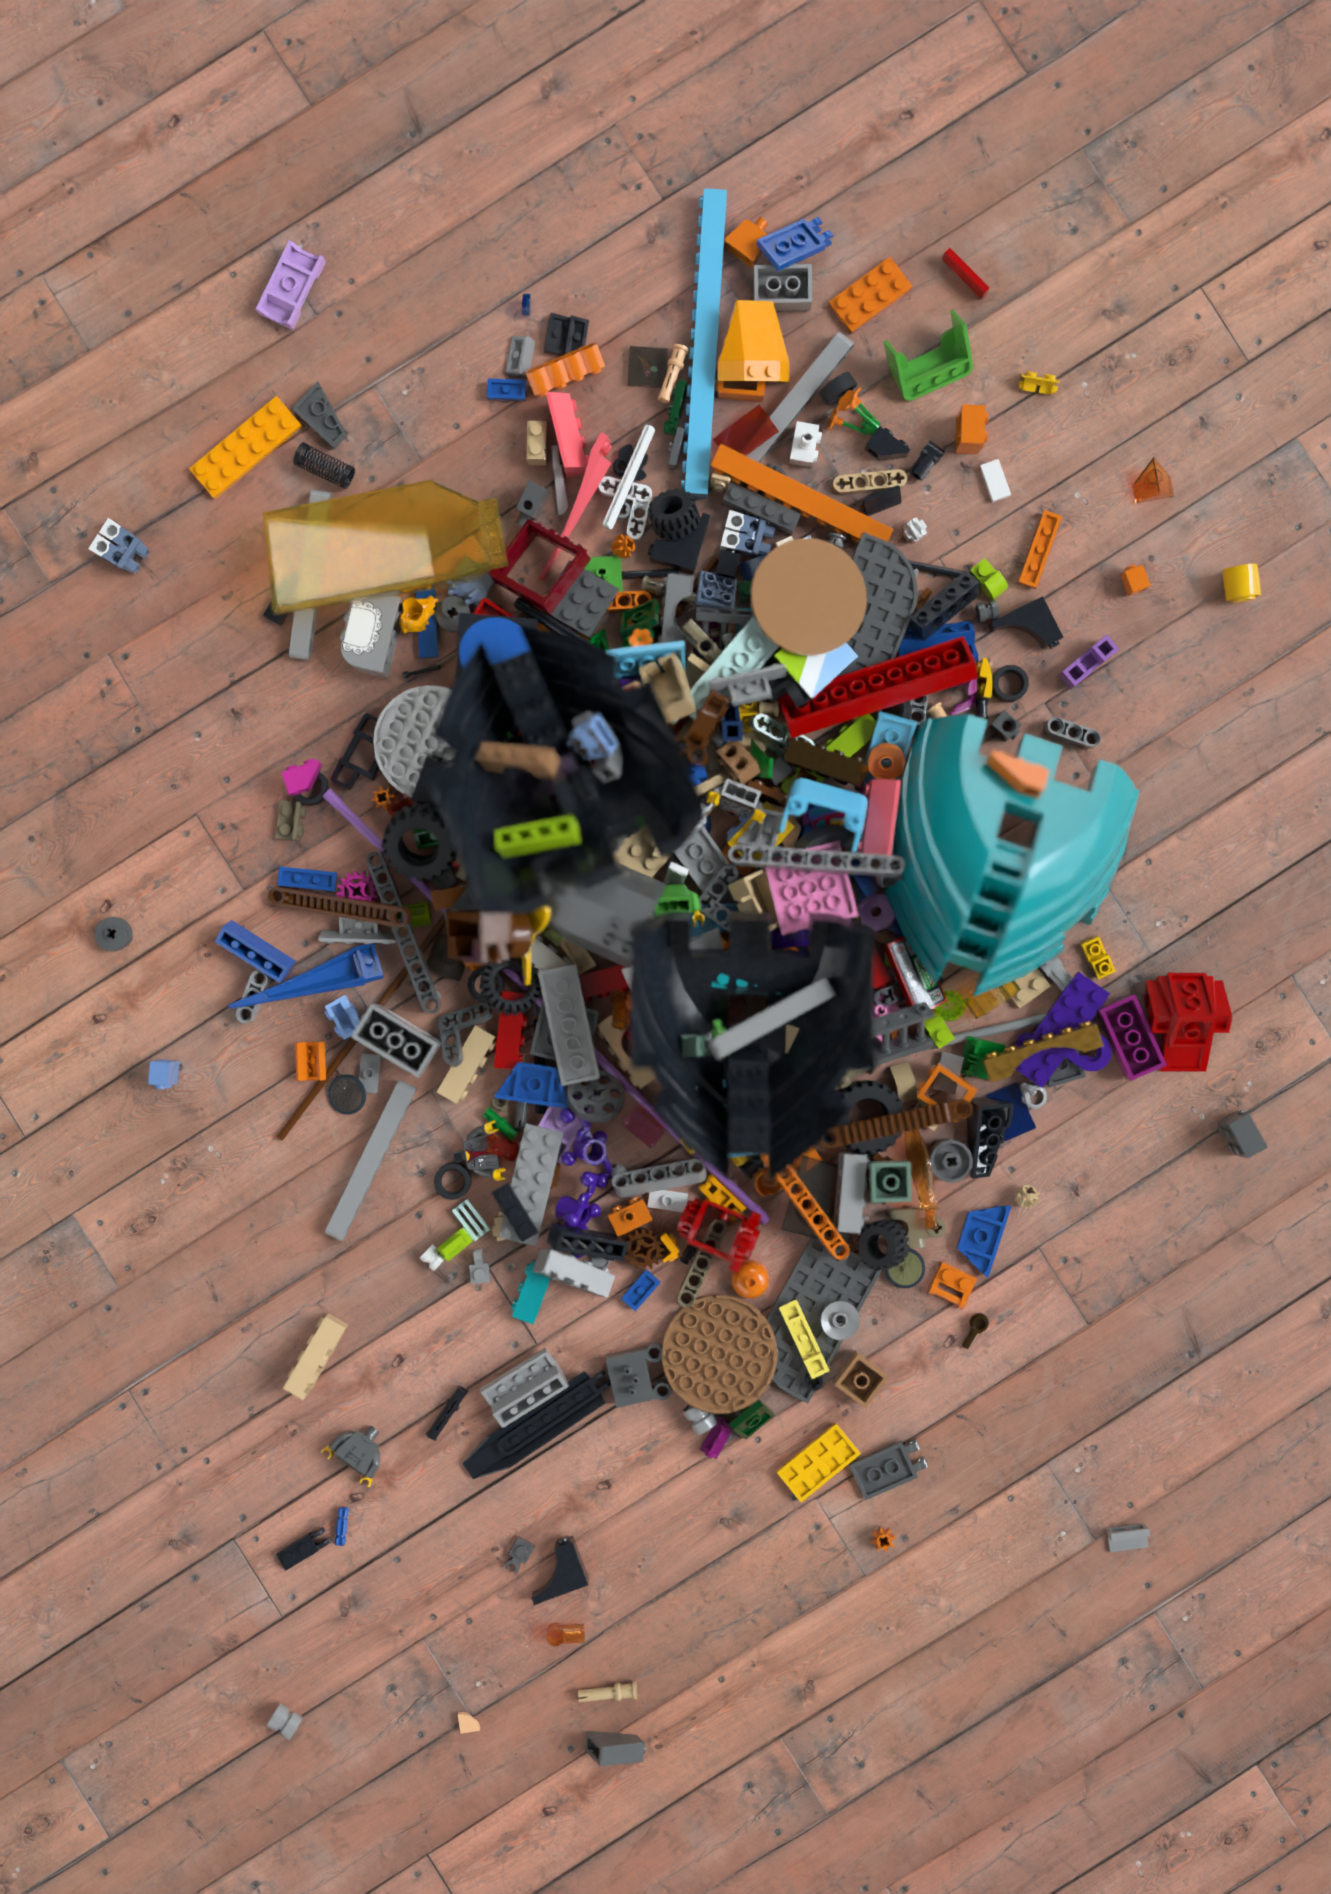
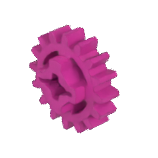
M354 871V876L347 873V879H340L343 885H337L341 889V892H338L337 895L347 897V888L349 890L348 898L369 901L379 898V896L375 895L377 889L374 888V881H370L372 876L368 875L365 877V872L363 871L360 875L357 871ZM355 879H362V881H360L357 884L351 882ZM368 886L370 887V896L367 894ZM352 887L360 889L363 896H355L356 892Z

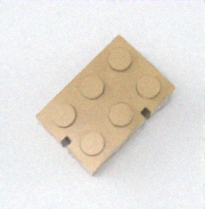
M675 653L658 659L660 665L666 671L664 673L655 661L639 667L642 681L649 678L652 679L669 723L696 712L682 663Z
M765 868L728 885L734 900L739 902L737 907L740 912H769L771 930L780 926Z

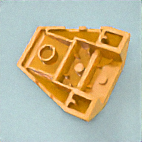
M736 300L729 322L730 327L727 336L724 338L723 350L718 358L717 381L789 382V359L773 301Z

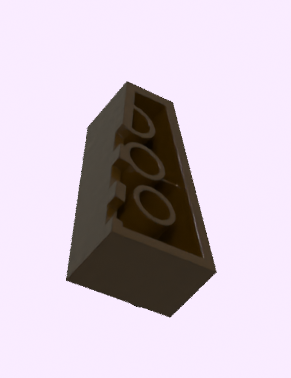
M798 737V739L791 738L783 759L787 764L808 772L814 770L816 771L815 774L829 779L830 776L834 777L833 780L844 786L848 785V783L855 786L854 789L861 792L869 771L862 758L853 755L852 758L844 756V752L836 749L833 752L826 750L827 747L822 744L816 743L815 746L808 744L809 741Z

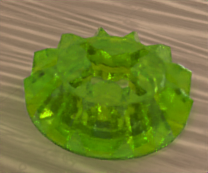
M944 991L946 999L948 998L951 1003L958 1004L952 1007V1012L949 1009L942 1008L947 1005V1001L935 1007V1009L944 1020L955 1021L965 1012V1000L956 991Z

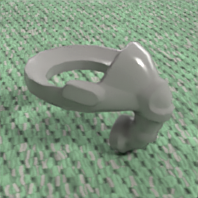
M1034 1082L1031 1084H1020L1021 1101L1031 1109L1041 1108L1045 1104L1047 1093L1044 1088H1041ZM1037 1090L1042 1093V1100L1039 1104H1032L1030 1095L1034 1096Z

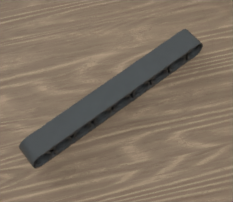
M369 853L366 862L381 902L383 904L405 907L387 859H385L382 853ZM375 856L381 858V862L377 866L372 864V859ZM385 873L388 880L386 883L381 884L379 877ZM392 891L395 895L394 900L388 902L386 894ZM402 912L401 918L398 919L399 922H403L405 919V916ZM411 922L403 927L391 926L422 1009L426 1013H436L441 1008V1001ZM403 927L408 929V935L405 938H402L399 934ZM410 945L415 948V953L412 956L406 953V949ZM416 963L422 966V971L419 974L413 971V966ZM423 981L429 984V989L426 992L420 989V984ZM430 999L436 1002V1007L433 1010L427 1007V1002Z

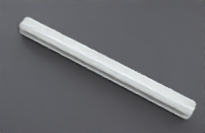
M651 425L644 426L602 523V526L606 529H613L655 432Z

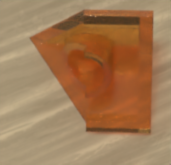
M1153 457L1132 485L1135 503L1174 497L1171 477Z

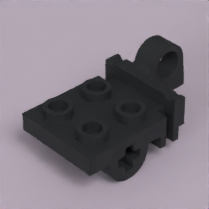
M780 646L760 669L768 668L774 664L782 665L775 656L782 649ZM787 669L786 677L768 681L771 691V698H768L770 702L788 693L798 708L813 699Z

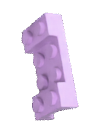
M289 240L256 307L257 312L276 323L294 330L301 315V307L315 279L319 278L326 264L324 257L308 253Z
M569 1085L563 1086V1087H564V1090H565V1093H566V1096H567V1091H568V1086H569ZM573 1094L572 1098L575 1100H581L582 1096L579 1094ZM549 1106L538 1126L564 1132L557 1162L561 1164L562 1154L570 1149L576 1138L577 1131L583 1125L577 1115H575L573 1122L564 1123L560 1119V1113L566 1108ZM584 1108V1111L590 1114L592 1108Z

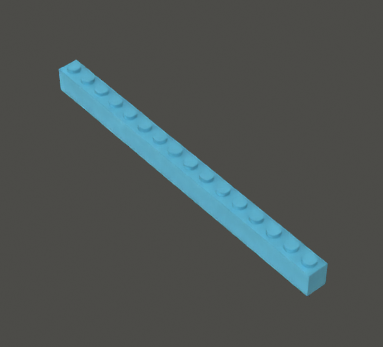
M705 188L704 196H700L699 208H703L702 215H698V227L702 228L701 234L697 233V246H700V252H696L695 264L699 265V271H695L694 283H698V290H694L693 302H697L696 309L692 310V321L696 322L695 328H691V340H694V347H690L689 359H693V366H689L688 378H692V385H688L687 397H691L690 404H686V416H689V423H685V435H688V442H684L683 453L687 454V461H683L682 472L686 473V479L681 482V489L690 492L694 498L707 499L727 197V190Z

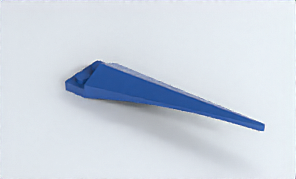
M373 943L354 947L301 975L234 1002L228 1007L229 1009L363 986L365 983L383 979L384 976L375 945Z

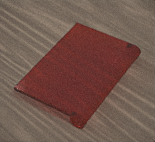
M759 404L713 440L718 447L720 444H723L747 456L776 433L778 434L779 430Z

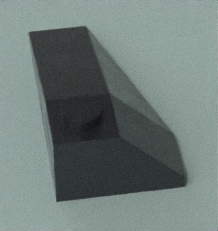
M988 1097L972 1098L970 1101L972 1113L967 1118L969 1150L973 1158L970 1171L971 1178L990 1177L998 1157L997 1151L999 1146L1005 1140V1137H1003L1007 1127L1010 1128L1012 1123L1014 1103Z

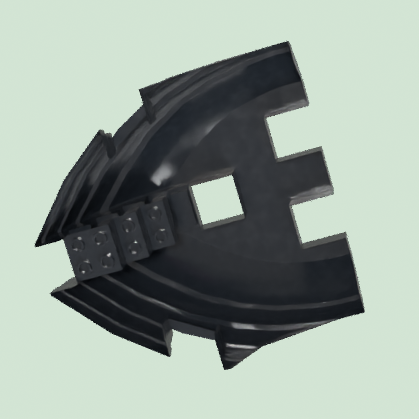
M519 625L529 650L493 665L483 642L479 643L452 686L433 731V735L439 741L443 740L453 751L456 750L452 764H446L423 774L445 819L477 904L489 912L531 913L549 905L537 872L570 858L573 859L579 877L586 889L623 874L610 841L646 826L660 858L676 852L692 837L700 823L704 822L706 818V807L671 728L652 679L649 678L624 688L614 683L617 682L615 669L618 666L617 655L572 636ZM588 711L593 716L598 713L602 719H605L615 733L621 749L622 768L620 776L607 783H604L592 772L588 759L582 758L578 750L570 752L567 747L570 735L576 728L573 725L574 718ZM519 730H520L521 733H522V735L517 736V734H518V732H519ZM509 731L513 735V737L509 738L507 735ZM482 742L552 748L561 761L555 778L564 774L568 781H571V771L574 770L578 778L581 777L578 767H584L589 775H591L596 786L600 804L595 806L592 799L588 800L590 809H587L583 803L579 804L581 813L573 816V818L579 825L580 844L503 858L496 849L495 830L568 816L565 810L556 813L548 790L554 788L552 783L554 778L537 777L528 770L514 766L505 767L503 773L485 771L476 759ZM532 781L535 783V785H536V787H537V789H538V792H536V789H535V787H534Z
M670 911L653 916L642 922H637L632 927L631 1069H651L659 1084L664 1088L660 1090L658 1100L655 1099L653 1108L684 1145L727 1180L730 1178V1155H767L769 1180L774 1179L816 1147L851 1110L850 1103L844 1101L840 1092L835 1090L842 1083L849 1070L877 1071L873 1028L875 931L867 924H861L830 913H809L807 950H770L771 917L769 912H730L729 949H691L690 912ZM719 974L728 975L729 981L724 985L727 986V989L711 987L712 981L718 983L717 977ZM824 978L828 980L835 993V996L731 1052L725 1058L722 1057L717 1060L714 1054L683 1057L681 1035L697 1034L698 1036L711 1038L712 1031L714 1030L712 1021L717 1019L720 1020L721 1026L728 1031L738 1026L728 1025L729 994L766 995L765 1010ZM740 979L748 982L745 987H738L736 980ZM786 1025H791L799 1028L788 1053H785ZM722 1080H725V1088H723Z

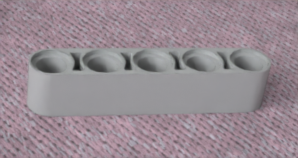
M695 1158L618 1173L612 1178V1185L618 1197H629L700 1183L706 1179L707 1173L704 1161Z

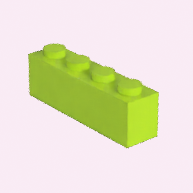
M573 816L495 830L496 849L503 858L580 844L579 825Z

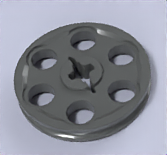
M599 1070V1079H606L608 1081L606 1085L600 1084L598 1082L599 1079L589 1080L590 1084L587 1086L580 1083L568 1086L567 1102L570 1109L579 1118L588 1122L602 1123L610 1121L619 1115L624 1106L625 1090L622 1083L615 1076ZM617 1092L620 1094V1097L613 1098L610 1093ZM579 1094L582 1096V1099L575 1100L572 1098V1095ZM609 1106L613 1109V1112L607 1113L603 1108ZM584 1108H592L594 1113L587 1114Z

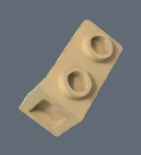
M713 472L710 487L717 492L727 491L731 483V475L724 472L722 476Z

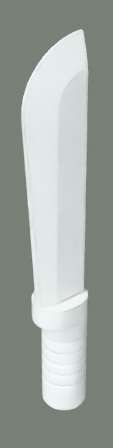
M554 445L551 446L557 511L558 515H562L568 508L563 468L562 464H560L559 446Z

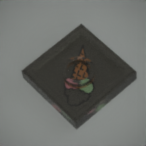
M630 346L627 385L662 388L667 371L668 348Z

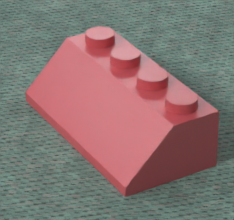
M547 392L548 405L566 478L585 474L589 455L584 454L583 448H586L584 436L580 437L579 429H582L580 418H575L574 411H577L575 399L571 400L570 393Z
M870 780L864 785L863 795L868 801V806L856 853L891 856L901 781Z

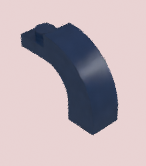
M732 702L719 723L722 741H743L739 705L733 706Z

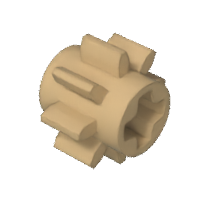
M1023 1185L1022 1189L1018 1187L1015 1192L1016 1197L1014 1200L1022 1208L1030 1209L1032 1205L1036 1206L1039 1201L1037 1198L1039 1193L1031 1185Z

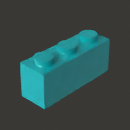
M534 1259L531 1264L527 1263L524 1271L527 1277L525 1282H520L517 1290L520 1296L518 1300L514 1299L510 1309L514 1311L512 1317L533 1325L551 1279L532 1272L536 1263Z

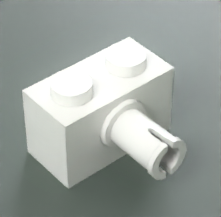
M797 421L789 464L811 468L813 462H817L818 451L815 450L816 443L820 444L822 432H818L819 425Z

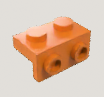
M325 1041L295 1043L296 1081L326 1080Z

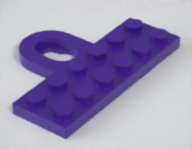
M1077 971L1028 1040L1034 1039V1041L1042 1039V1035L1048 1033L1055 1035L1060 1033V1030L1063 1028L1071 1027L1074 1029L1079 1027L1078 1024L1081 1022L1091 1021L1110 993ZM1100 1034L1104 1046L1097 1048L1096 1055L1093 1057L1079 1055L1073 1048L1053 1047L1032 1054L1022 1061L1016 1070L1043 1088L1064 1057L1086 1071H1098L1104 1068L1110 1061L1112 1054L1111 1046L1108 1040Z

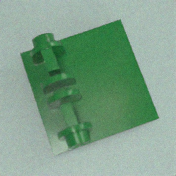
M968 1036L962 1055L964 1060L960 1073L970 1078L975 1076L989 1080L982 1058L986 1057L985 1054L997 1051V1053L1003 1052L1005 1045Z

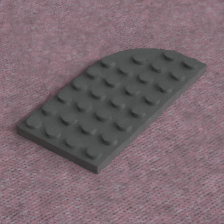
M865 532L861 534L852 560L860 570L865 583L867 595L866 610L860 627L851 639L846 642L858 657L836 677L894 659L909 625V617L913 614L917 604L918 588L916 576L906 556L893 544Z
M815 1233L812 1234L766 1317L773 1330L778 1352L777 1366L772 1380L782 1390L807 1404L815 1391L808 1389L805 1384V1377L809 1373L779 1307L797 1299L823 1358L829 1367L843 1340H835L824 1332L821 1325L823 1310L832 1302L845 1301L853 1305L859 1313L882 1271L868 1268V1263L864 1264L862 1262V1256L859 1257L857 1253L849 1250L847 1258L843 1260L836 1259L828 1253ZM841 1245L835 1248L836 1254L841 1252ZM838 1316V1317L836 1318V1321H837V1322H842V1321H843V1317H842V1316ZM813 1378L812 1380H809L808 1383L811 1382L812 1386H815V1383L819 1382V1379L816 1380V1378Z

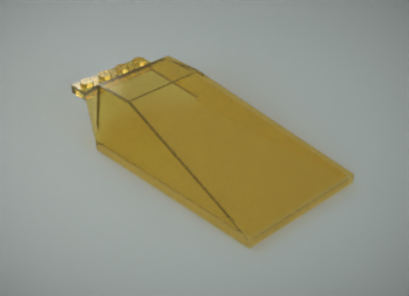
M433 479L262 512L272 605L275 614L470 583L490 569L508 566L497 498L476 501L434 482Z

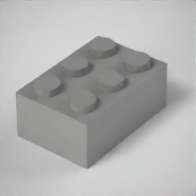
M793 264L780 271H777L773 265H754L753 301H773L775 311H811L812 264Z

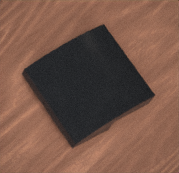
M550 313L543 352L562 356L585 346L589 320L573 315L566 317Z

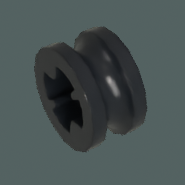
M808 1373L805 1377L807 1388L812 1391L819 1390L823 1384L821 1375L816 1377V1380L819 1379V1382L812 1386L811 1382L808 1383L809 1380H812Z

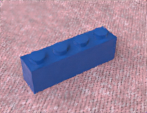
M233 920L222 927L215 940L217 944L279 983L288 977L296 963V960Z

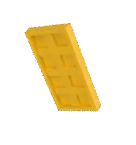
M835 1422L776 1472L802 1503L861 1453Z

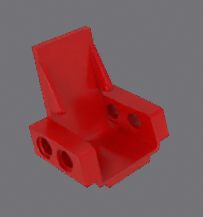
M1167 973V976H1158L1156 980H1146L1144 1002L1151 1032L1162 1033L1161 1054L1166 1066L1160 1068V1072H1206L1214 1033H1230L1233 1018L1223 980H1214V976H1207L1206 973Z

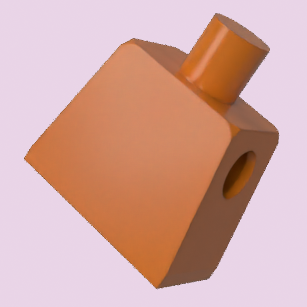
M759 217L753 224L748 219H745L724 239V248L753 269L762 252L756 245L757 239L767 235L764 232L768 226L767 221Z

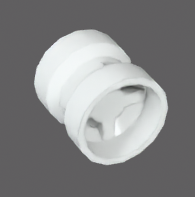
M433 1244L419 1258L423 1262L430 1263L429 1268L432 1271L445 1260L441 1253L437 1254V1248Z

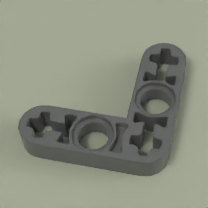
M732 864L725 865L699 898L701 912L728 933L729 925L728 927L724 925L729 921L731 911L721 905L719 901L729 890V887L723 881L718 880V878L721 876L724 879L726 876L724 871L726 869H733V875L735 876L733 878L728 877L726 882L729 884L735 882L738 877V870ZM718 883L723 886L721 894H715L712 891L714 884ZM708 892L713 897L718 898L716 901H714V899L712 898V900L709 903L711 906L710 908H702L701 901L708 900L709 896L706 895ZM722 910L727 913L725 921H718L716 919L718 911Z
M484 1002L445 1014L440 1018L439 1031L443 1059L450 1067H458L463 1061L459 1030L489 1021L493 1016V1010L488 1004ZM465 1014H470L469 1020L462 1022V1017ZM454 1036L455 1041L451 1045H447L448 1038Z

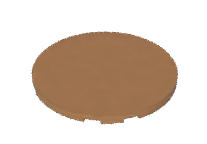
M812 538L788 541L772 550L756 570L750 593L754 618L757 620L765 636L783 650L802 656L827 654L849 641L862 623L867 603L865 583L854 561L837 546Z
M711 1295L696 1299L692 1306L684 1307L674 1316L665 1332L662 1343L663 1370L669 1384L683 1401L705 1412L730 1413L751 1405L766 1391L774 1377L777 1366V1343L770 1324L754 1306L733 1296Z

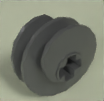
M450 596L438 605L436 619L444 630L454 633L458 630L459 613H470V609L462 598ZM455 611L457 613V616H453V618H451L449 614H453V612Z
M119 917L105 918L100 921L95 930V939L98 945L107 951L122 950L130 944L133 938L130 924ZM112 931H116V933L114 934L115 938L111 937V935L113 934Z

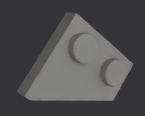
M764 809L763 812L766 815L762 823L756 820L752 822L748 830L737 842L748 846L776 847L784 814Z

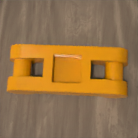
M711 1173L707 1176L708 1179L698 1186L701 1192L717 1204L727 1207L732 1202L735 1205L732 1210L738 1213L746 1209ZM714 1184L717 1189L712 1193L709 1191V1188ZM732 1216L728 1217L732 1221L736 1219Z

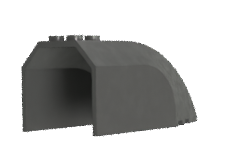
M572 858L537 872L549 903L547 906L550 908V918L547 924L571 943L629 968L631 965L632 927L637 922L651 918L667 884L619 863L623 874L586 889Z

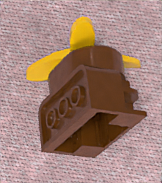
M548 906L527 915L525 913L489 912L485 909L446 911L448 958L464 960V963L478 965L484 964V962L502 963V960L522 957L524 985H530L531 948L535 938H538L539 933L542 932L549 921L550 908Z

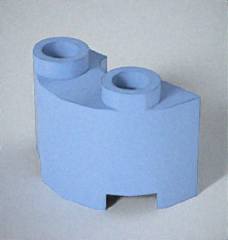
M344 995L326 1005L325 1014L330 1021L334 1020L337 1025L334 1027L339 1037L342 1036L345 1040L353 1035L360 1023L361 1017L353 1003H350L348 997Z

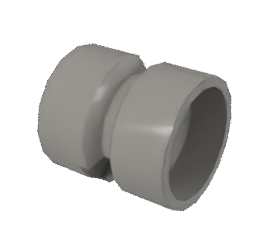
M687 1405L682 1410L686 1419L692 1421L690 1426L695 1435L703 1434L717 1424L715 1417L710 1412L696 1409L691 1405Z
M280 1703L266 1726L275 1732L280 1730V1735L290 1740L303 1717L295 1712L290 1714L289 1708Z

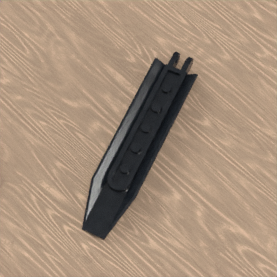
M601 1370L592 1377L583 1371L567 1382L568 1387L504 1428L500 1427L487 1436L462 1463L472 1479L511 1468L603 1406L606 1402L601 1392L611 1386V1381H605L598 1388L594 1382L601 1379L606 1374L605 1371Z

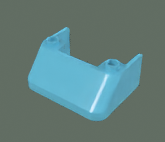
M804 778L795 780L790 790L779 833L783 834L788 814L801 815L805 812L808 802L846 812L844 824L847 829L856 832L850 853H856L868 806L866 797L862 794Z

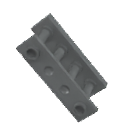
M696 606V620L701 622V629L707 636L709 623L711 621L720 623L718 647L722 652L726 649L722 636L727 634L728 624L738 623L740 625V632L754 616L752 610ZM707 640L700 643L702 651L709 649L707 648ZM693 647V654L700 659H706Z
M926 1002L873 1019L874 1037L882 1035V1044L875 1046L877 1066L933 1047V1040L925 1030V1020L933 1018L934 1013ZM917 1023V1032L907 1035V1026ZM899 1029V1038L890 1041V1032Z

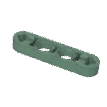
M755 714L750 718L749 725L753 731L788 749L787 736L790 733L787 726L765 714ZM760 719V723L767 724V726H758L756 720ZM773 726L778 728L777 736H773L771 733ZM804 735L798 736L808 740V744L815 746L814 742L811 739L805 737Z

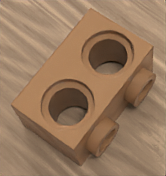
M729 741L716 751L719 757L717 759L719 765L723 769L727 768L728 774L733 781L737 780L739 783L745 784L760 773L757 761L738 741Z

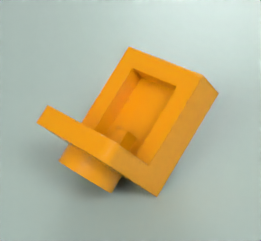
M664 1231L660 1234V1239L670 1251L662 1258L665 1263L667 1261H674L679 1256L677 1253L680 1252V1249L676 1245L678 1242L676 1237L672 1233L668 1234L667 1231Z

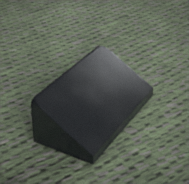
M897 485L864 498L861 505L865 515L871 516L901 504L900 487Z

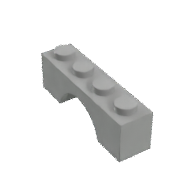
M669 573L668 577H665L664 580L666 596H663L662 608L665 609L664 616H661L660 627L663 628L662 635H659L658 643L684 641L686 653L687 638L679 631L680 627L676 622L675 610L683 598L692 595L694 575Z

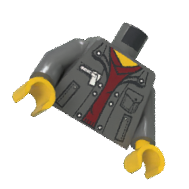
M493 1120L472 1130L467 1135L466 1141L463 1142L464 1150L454 1151V1158L456 1163L466 1161L467 1168L472 1169L473 1173L499 1181L506 1178H502L500 1175L505 1169H499L501 1165L495 1138V1132L498 1129L492 1128V1124L495 1123Z

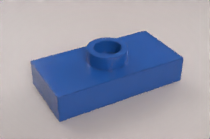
M488 378L487 399L526 401V380Z
M645 1269L621 1299L636 1312L661 1281L649 1270Z

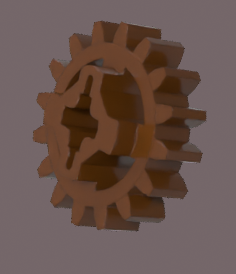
M642 1228L640 1233L635 1229V1235L628 1234L630 1240H626L629 1242L625 1259L630 1258L628 1264L635 1263V1269L639 1266H642L643 1271H645L646 1266L653 1269V1263L658 1265V1258H663V1255L660 1253L665 1251V1247L660 1246L663 1241L657 1239L659 1237L658 1233L652 1235L653 1229L646 1232L645 1228ZM643 1237H649L652 1241L644 1240ZM636 1239V1248H633L631 1250V1245L633 1241ZM641 1245H644V1247H649L647 1248V1253H644L643 1251H638L641 1249ZM655 1248H657L655 1256L651 1258L650 1254L652 1250H655ZM634 1257H641L644 1261H639Z

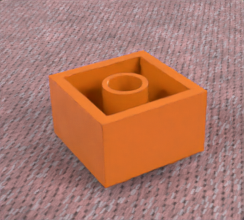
M962 404L956 416L955 454H978L981 448H984V443H987L988 431H985V424L988 423V412H985L986 405Z

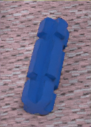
M342 1506L338 1509L337 1516L339 1517L335 1533V1545L344 1546L346 1543L348 1507Z

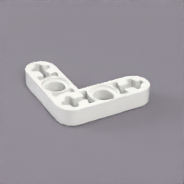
M603 477L598 486L600 493L614 498V488H608L605 491L602 484L605 485L606 482H609L611 487H615L616 483L619 486L621 479ZM633 482L630 487L631 492L625 499L626 501L633 502L627 526V535L633 541H639L644 535L649 514L648 508L652 501V490L649 486ZM634 488H637V493H643V490L647 491L649 497L646 496L645 499H641V495L635 494L634 498ZM638 508L645 511L644 517L637 518L634 515L635 510ZM635 522L639 523L638 531L640 534L637 533L636 536H633L630 530H634Z

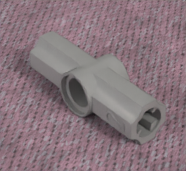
M1055 956L1040 966L1039 969L1063 992L1073 977L1064 969L1060 959Z

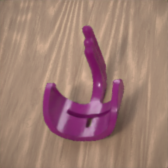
M977 679L956 685L967 686L966 694L969 697L966 701L956 704L952 712H949V716L967 711L974 705Z

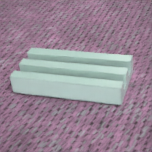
M468 1198L452 1210L474 1241L491 1229ZM465 1205L469 1207V1209L472 1211L475 1217L479 1220V1222L485 1228L484 1230H481L478 1224L474 1221V1219L465 1209ZM459 1209L464 1213V1215L476 1229V1231L478 1232L477 1235L466 1222V1220L463 1218V1216L459 1213Z

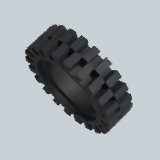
M509 958L502 960V963H489L480 979L482 997L485 996V1003H490L492 1010L494 1008L498 1009L497 1013L499 1014L505 1012L507 1016L510 1013H513V1016H515L519 1012L521 1014L525 1013L527 1009L529 1010L541 993L538 968L534 969L535 964L531 963L530 985H528L527 994L523 998L513 1001L504 999L497 993L494 987V977L499 971L504 969H514L523 975L522 959Z

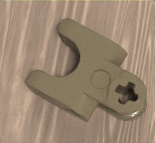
M922 1207L890 1208L887 1210L889 1218L906 1222L907 1233H905V1236L909 1237L910 1241H907V1244L910 1245V1248L926 1247L925 1238L941 1237L946 1231V1225L943 1220L937 1216H924V1208ZM935 1222L940 1226L936 1228V1231L931 1228Z

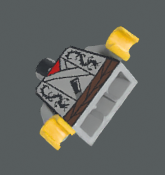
M728 778L724 787L717 786L712 792L709 791L706 802L718 805L719 801L720 808L731 815L746 818L749 814H753L751 819L762 823L766 815L763 812V804L758 801L761 791Z

